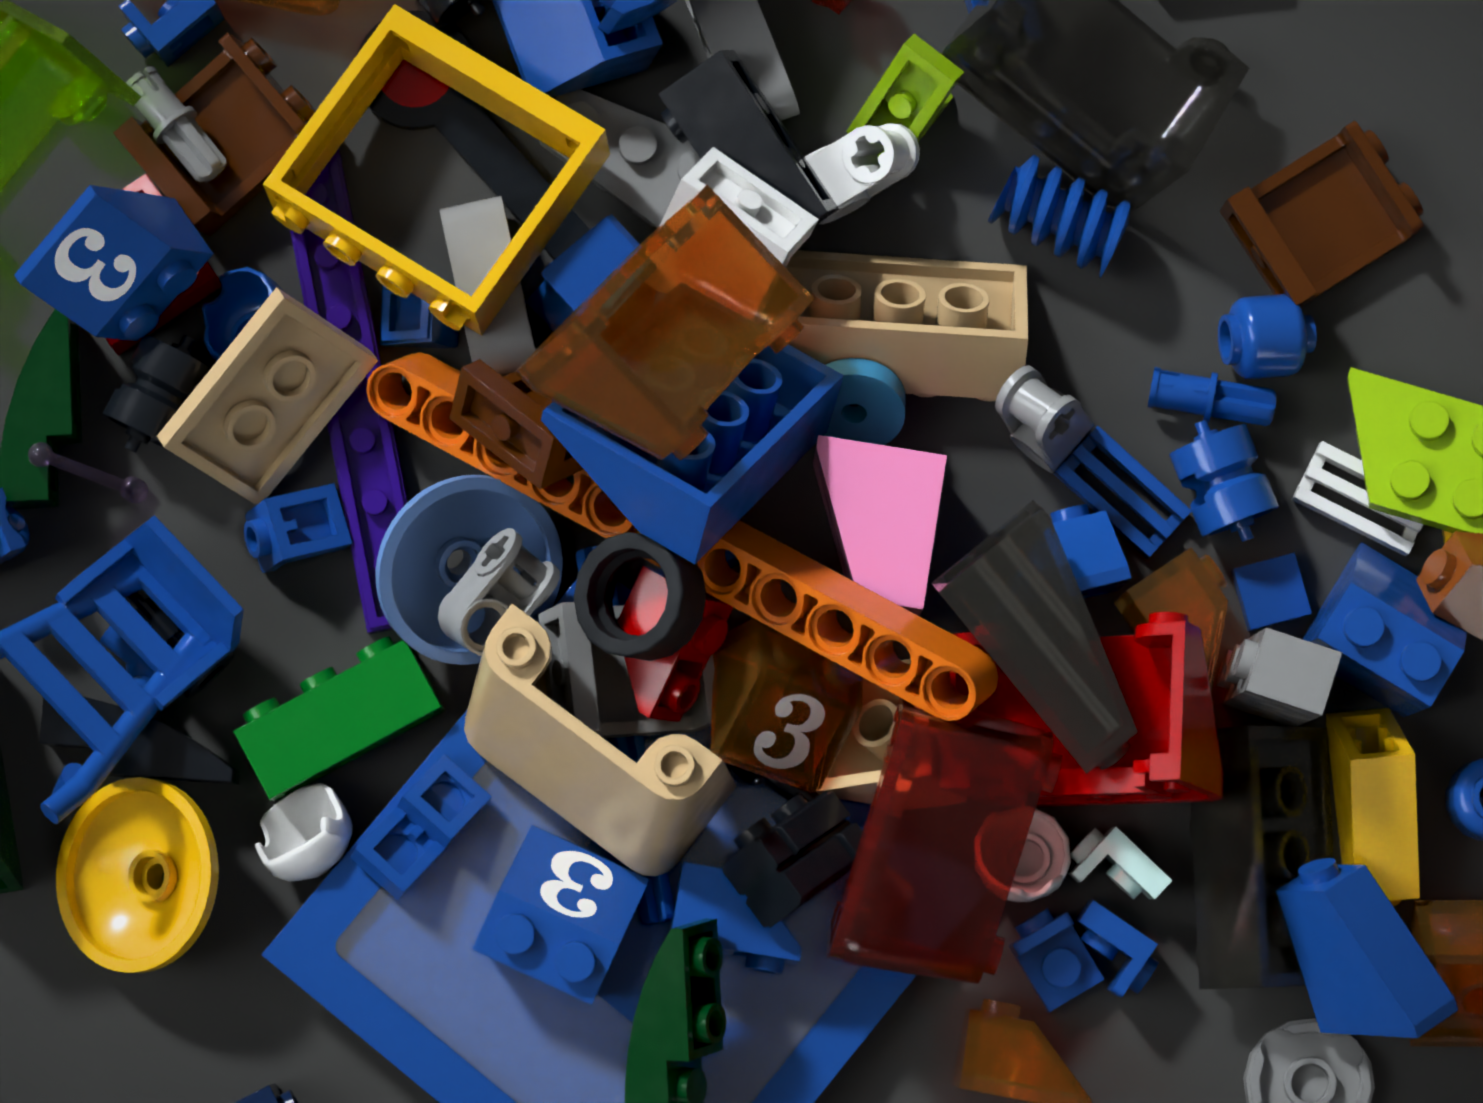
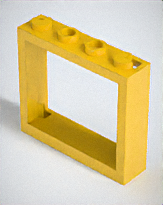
M394 4L264 181L263 186L273 208L271 214L282 225L298 234H302L305 229H308L324 239L323 246L340 261L350 266H355L357 261L362 262L377 272L375 275L377 280L394 294L407 298L412 293L429 303V311L448 327L461 330L463 325L482 336L610 155L606 129ZM403 59L569 158L472 296L305 195Z

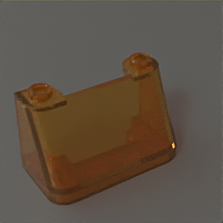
M706 185L637 246L519 366L515 373L534 393L657 459L663 460L673 453L680 461L692 452L709 434L701 424L709 416L706 410L757 354L767 346L777 354L804 329V326L797 318L813 302L814 298L722 199Z

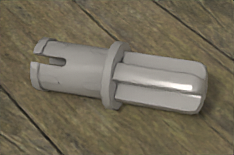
M154 66L144 68L143 73L147 76L146 78L143 77L140 71L135 73L124 84L122 93L130 99L154 129L153 139L156 143H166L195 181L207 183L217 177L227 165L226 158L195 121L197 117L196 110L192 106L185 107Z

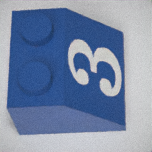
M89 185L17 270L14 276L20 285L93 336L138 341L156 327L159 316L177 295L187 290L195 282L197 272L210 259L213 252L175 198Z
M532 824L494 899L472 950L592 1005L651 878L638 874L623 865Z

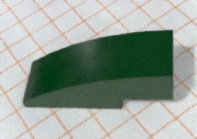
M56 309L52 312L31 348L17 379L5 418L0 448V488L3 487L7 497L5 506L14 509L59 507L57 444L82 443L78 324Z

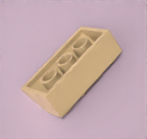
M797 250L792 255L772 294L770 334L823 364L845 358H861L880 363L897 375L904 386L906 394H914L919 397L952 396L977 398L988 402L996 401L997 395L1006 380L1016 370L1026 365L1029 339L1027 265Z

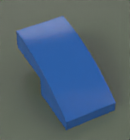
M443 754L402 796L398 805L355 848L350 858L399 901L491 800L492 796L448 756Z

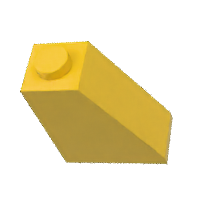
M1390 708L1326 714L1342 864L1366 865L1393 907L1398 905L1401 900L1420 898L1416 762L1412 747Z

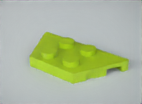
M1350 367L1347 383L1351 395L1369 508L1451 533L1458 531L1483 534V406Z

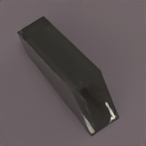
M1032 500L936 578L932 585L1087 774L1096 766L1100 770H1104L1119 761L1131 748L1128 740L1137 734L1138 730L1051 518L1040 505Z

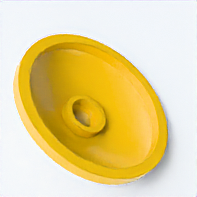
M141 777L126 778L110 783L94 793L80 807L65 832L56 867L58 906L62 920L72 940L95 963L104 968L124 973L155 971L173 963L186 953L199 938L210 918L219 880L216 842L211 827L199 806L178 787L158 779Z

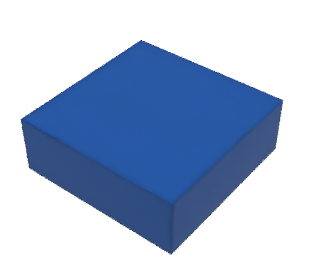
M1295 552L1231 570L1248 632L1312 614Z

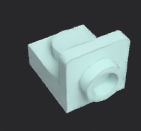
M1117 827L1110 828L1104 835L1094 828L1070 853L1071 858L1077 864L1067 874L1075 882H1082L1106 858L1113 864L1106 872L1107 876L1133 900L1141 892L1148 899H1156L1173 881Z

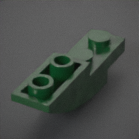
M705 918L671 928L656 954L643 985L634 1015L627 1053L625 1103H704L707 1093V1079L702 1070V1057L724 1050L723 1036L727 1023L726 1013L721 1005L720 970L723 964V949L718 940L717 919Z

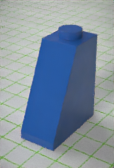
M1334 858L1317 859L1302 865L1298 869V877L1276 890L1321 1033L1419 1038L1458 1011L1455 997L1366 865L1337 864Z

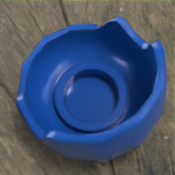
M243 267L226 271L220 275L221 294L213 302L205 303L202 306L206 326L204 343L212 359L215 361L221 357L274 289L278 287L283 291L266 274L250 267Z

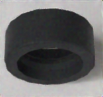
M633 532L609 537L589 553L578 572L574 592L577 621L589 641L607 654L647 661L671 656L692 639L703 619L706 602L703 573L697 563L693 564L647 536ZM647 558L657 562L663 570L668 595L665 610L656 626L646 634L636 636L627 634L620 628L615 619L612 601L615 584L624 568L635 559Z

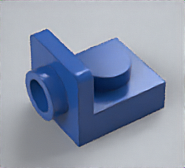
M125 0L118 6L129 22L121 31L145 59L155 52L167 67L225 20L214 0H167L158 11L160 18L152 25L130 0Z
M335 483L265 498L245 515L244 539L250 555L258 559L262 573L276 571L288 562L344 550L353 544Z
M1088 900L1074 920L1086 929L1080 940L1111 961H1113L1118 952L1127 957L1106 990L1119 998L1124 996L1128 988L1138 994L1150 979L1159 963L1151 957L1158 944L1096 901Z
M1048 908L1016 926L1015 929L1020 939L1011 943L1008 947L1046 1011L1051 1012L1105 979L1085 945L1080 940L1073 927L1074 922L1069 913L1065 912L1054 918Z

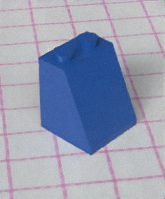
M1361 542L1302 639L1342 652L1335 676L1402 717H1406L1432 706L1465 651L1467 632L1431 612L1416 581L1417 575Z

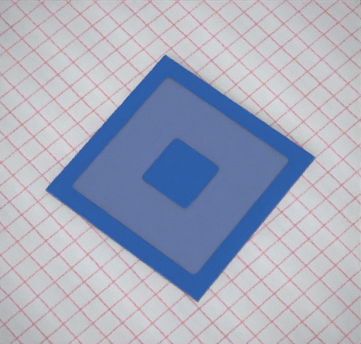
M617 580L616 589L619 605H625L631 590ZM576 581L555 606L563 602H574ZM713 658L715 675L720 678L724 689V705L720 712V722L697 732L677 734L695 739L721 758L726 765L728 748L737 738L744 735H759L764 731H771L776 736L773 747L776 751L777 759L788 756L794 748L795 738L791 733L784 732L787 723L795 724L786 717H778L772 705ZM466 710L261 955L439 1103H625L627 1053L634 1015L643 985L655 956L670 931L672 920L653 925L643 924L640 918L639 907H637L592 1005L472 950L494 899L532 824L620 865L627 866L481 757L469 744L464 731ZM802 732L810 742L808 755L799 765L786 769L816 789L818 743L805 732ZM670 734L643 736L645 749L647 750L659 738ZM445 754L485 789L492 798L446 851L398 901L350 857L355 848L398 805L402 796ZM734 780L737 787L678 864L668 872L673 904L675 903L679 872L683 862L724 868L723 864L740 851L733 840L763 817L767 819L772 827L776 825L770 815L788 801L764 784L746 786ZM839 799L851 814L849 818L850 823H857L874 845L873 854L842 878L782 919L802 947L800 962L796 966L784 964L783 975L744 969L746 958L723 954V964L720 970L721 1005L725 1010L727 1020L726 1031L723 1036L724 1050L702 1057V1070L707 1079V1093L704 1103H814L985 891L986 888L978 874L898 808Z

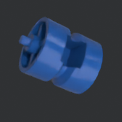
M1206 419L1197 422L1195 427L1199 435L1193 438L1194 442L1171 452L1169 457L1182 487L1194 489L1197 494L1190 507L1200 534L1204 538L1230 529L1231 533L1238 531L1242 542L1254 538L1250 526L1255 524L1254 519L1280 507L1266 474L1254 472L1252 469L1253 463L1259 456L1246 424H1240L1218 432L1217 429L1210 430Z

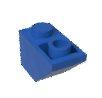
M683 862L679 872L670 930L671 928L705 918L717 919L718 940L722 945L723 954L746 958L744 969L783 975L784 964L796 966L800 962L802 947L784 922L781 920L771 928L769 926L763 927L746 904L748 897L745 894L739 895L723 873V868Z

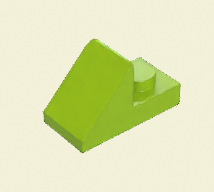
M914 33L902 45L846 132L850 133L854 129L865 125L881 126L887 123H895L909 128L919 142L952 100L953 95L951 92L964 74V71Z

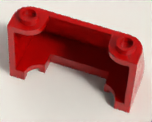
M1154 612L1149 614L1148 623L1135 627V635L1027 641L1009 634L1010 626L998 622H976L971 624V632L951 633L980 648L992 658L997 667L998 683L991 697L968 715L959 720L946 721L942 719L939 787L985 804L1014 807L1019 804H1027L1031 807L1207 802L1222 799L1224 771L1202 630L1189 623V616L1186 614ZM950 671V680L954 688L960 693L968 695V685L964 678L958 673Z

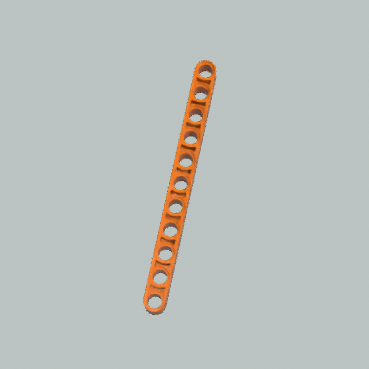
M418 352L381 365L368 378L366 388L368 401L373 410L384 419L493 478L501 480L504 484L606 539L627 532L641 534L584 469L573 474L574 484L564 478L540 490L450 420L449 417L461 372L458 369L429 354ZM402 376H404L411 385V396H409L403 388ZM740 520L697 562L703 573L706 593L937 718L946 721L959 720L990 698L996 690L998 683L997 667L992 658L980 648ZM726 550L732 552L738 559L741 569L740 573L735 572L728 565L725 557ZM643 558L649 561L650 563L660 567V565L654 560ZM781 580L788 582L796 592V603L788 600L783 594L780 584ZM837 610L849 616L853 624V634L848 633L840 626L836 615ZM893 640L900 642L907 648L910 653L911 664L904 663L897 657L893 648ZM950 671L958 673L964 678L968 685V695L962 694L954 688L950 680Z

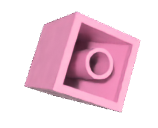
M818 435L813 467L844 576L920 616L924 608L947 455Z

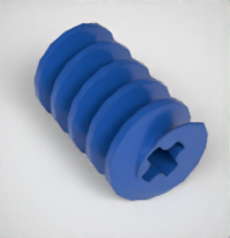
M1036 155L1031 156L1022 166H1015L987 222L994 223L1008 211L1010 212L1009 233L1015 235L1028 223L1033 224L1031 244L1039 246L1046 238L1053 234L1055 235V256L1062 257L1075 245L1078 247L1077 267L1083 269L1096 257L1101 258L1099 278L1101 279L1129 224L1130 202L1124 200L1109 213L1106 211L1108 191L1101 189L1090 200L1085 201L1083 200L1084 179L1079 177L1068 188L1063 190L1060 188L1062 168L1056 166L1041 179L1038 177L1039 157Z

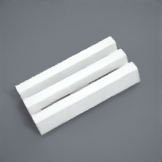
M1324 441L1320 442L1291 500L1403 556H1407L1424 524L1371 509L1405 526L1400 536L1311 491L1314 483L1317 482L1369 508L1366 490L1322 469L1324 463L1327 462L1364 480L1362 460Z

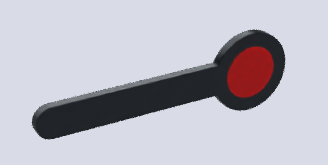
M407 11L470 48L465 36L453 23L450 22L447 25L438 26L427 11ZM381 22L375 25L366 35L358 53ZM404 59L369 106V109L377 117L398 128L424 130L436 127L497 196H502L503 203L522 224L550 187V184L476 102ZM571 209L544 249L553 259H556L590 229ZM634 282L605 314L620 316L629 312L635 306L638 299L637 283Z

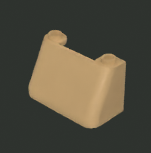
M511 604L492 628L485 642L465 716L464 731L469 744L481 757L632 871L643 876H659L669 872L678 864L737 787L725 763L698 741L682 734H670L659 738L646 750L637 763L547 696L545 671L552 657V644L549 635L537 621L514 604Z

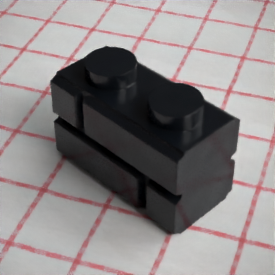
M826 790L810 802L807 801L802 793H799L770 815L776 825L772 827L767 819L763 817L733 840L740 851L723 864L724 868L722 871L739 895L745 894L748 897L746 904L763 927L769 926L771 928L873 854L874 845L857 823H850L849 818L851 814L834 791L827 792Z

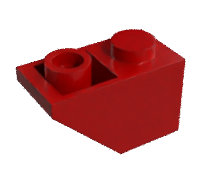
M646 566L642 567L617 620L620 628L627 634L636 636L646 634L656 626L662 616L668 595L663 570ZM706 593L703 619L692 639L676 653L653 661L624 657L639 713L648 718L680 722L683 714L694 705L698 698L701 687L699 680L710 656L721 647L728 632L727 620L732 612V606Z

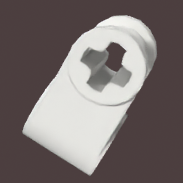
M887 123L881 126L865 125L854 129L834 143L805 156L839 208V210L819 224H827L852 213L865 205L871 197L907 177L915 170L919 161L920 147L917 137L909 128L895 123Z

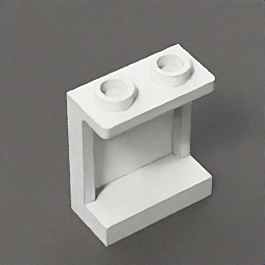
M712 147L681 179L647 251L654 259V262L635 282L655 296L667 299L681 285H684L760 328L770 313L766 306L792 255L811 236L819 219L715 147Z

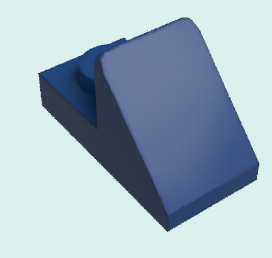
M610 214L542 270L541 275L545 280L525 302L557 337L560 327L571 322L587 333L654 262V259L613 214Z

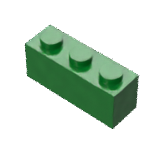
M390 636L375 641L356 653L360 661L357 665L338 675L334 667L326 668L299 684L303 694L280 705L276 697L271 698L249 709L242 715L246 724L233 732L270 800L278 802L297 789L315 782L445 711L414 651L404 640L394 644Z

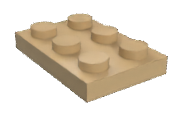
M276 287L159 432L157 437L164 448L257 505L265 498H268L378 362V359L370 349Z

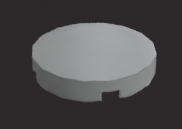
M1315 1018L1285 1021L1264 1033L1249 1053L1243 1076L1246 1103H1371L1375 1089L1371 1061L1364 1049L1360 1047L1358 1041L1351 1034L1321 1033Z

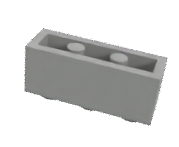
M1266 627L1252 637L1244 639L1240 645L1236 644L1233 651L1227 650L1216 681V686L1225 688L1221 704L1292 728L1323 715L1342 652Z

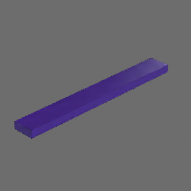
M339 147L305 195L355 225ZM305 229L302 234L290 230L304 306L370 349L378 359V362L327 423L345 520L353 543L350 546L367 633L374 634L393 630L384 616L377 596L376 563L383 537L392 520L408 502L393 423L384 419L373 410L366 392L368 378L382 364L362 262L357 261L355 266H350L333 256L323 246L325 240L308 229Z

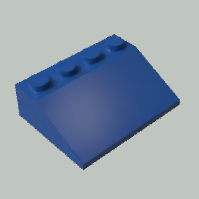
M681 285L548 405L542 412L541 421L641 534L691 563L696 564L817 443L818 435L824 436L827 433L844 375L695 291Z

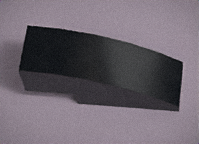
M84 697L111 727L124 713L123 709L118 705ZM43 698L39 743L50 747L91 749ZM151 719L110 772L109 776L239 785L240 772L199 742L173 727Z

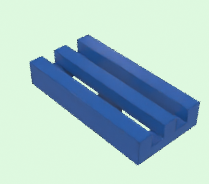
M1099 426L1089 434L1054 473L1062 483L1095 513L1106 510L1113 529L1146 559L1158 549L1192 512L1188 506ZM1096 446L1171 514L1166 521L1091 453ZM1082 464L1156 532L1149 539L1144 536L1079 477L1074 470Z

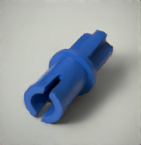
M1154 367L1147 407L1203 415V420L1206 419L1208 423L1210 422V417L1267 426L1271 424L1274 418L1277 395L1270 388L1218 380V373L1212 372L1211 378Z

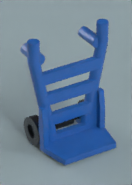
M155 515L58 592L55 597L58 601L57 603L0 630V659L6 657L93 750V753L83 765L75 762L69 763L63 768L54 786L52 795L40 804L44 815L54 824L61 822L97 791L159 709L160 711L165 709L181 694H184L186 698H191L204 689L229 665L235 655L233 651L240 643L244 609ZM143 590L149 598L146 599L139 591ZM126 597L137 607L136 610L125 599ZM98 612L155 672L143 688L79 620ZM51 634L123 709L124 713L113 727L107 723L33 643ZM169 643L174 646L173 649L168 645Z

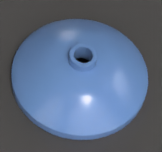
M462 475L437 482L407 502L389 525L381 542L376 563L377 596L384 616L396 634L417 652L433 660L457 665L480 663L482 656L469 651L444 634L439 625L438 611L444 597L472 566L484 545L498 532L507 528H513L523 538L522 545L541 562H552L560 570V579L555 590L530 615L531 618L539 623L538 614L552 608L557 597L562 577L563 557L555 525L538 501L492 476ZM456 550H462L463 559L457 567L448 568L447 561L451 553ZM513 567L518 574H521L516 567ZM484 608L477 610L470 617L467 627L468 634L475 632L481 627L485 617Z

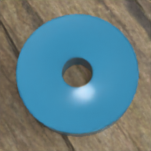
M845 358L825 364L843 374L844 377L828 431L824 436L886 445L893 440L904 424L906 405L905 389L897 375L880 363L861 358ZM849 404H858L860 406L853 407L849 406Z

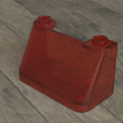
M899 697L893 717V722L896 723L889 745L887 744L883 756V767L849 878L844 883L842 902H836L828 928L826 957L853 966L979 984L983 973L995 975L1005 942L1004 937L996 935L1041 790L1053 792L1063 756L1052 752L1054 745L1052 732L978 710H973L959 720L946 721Z

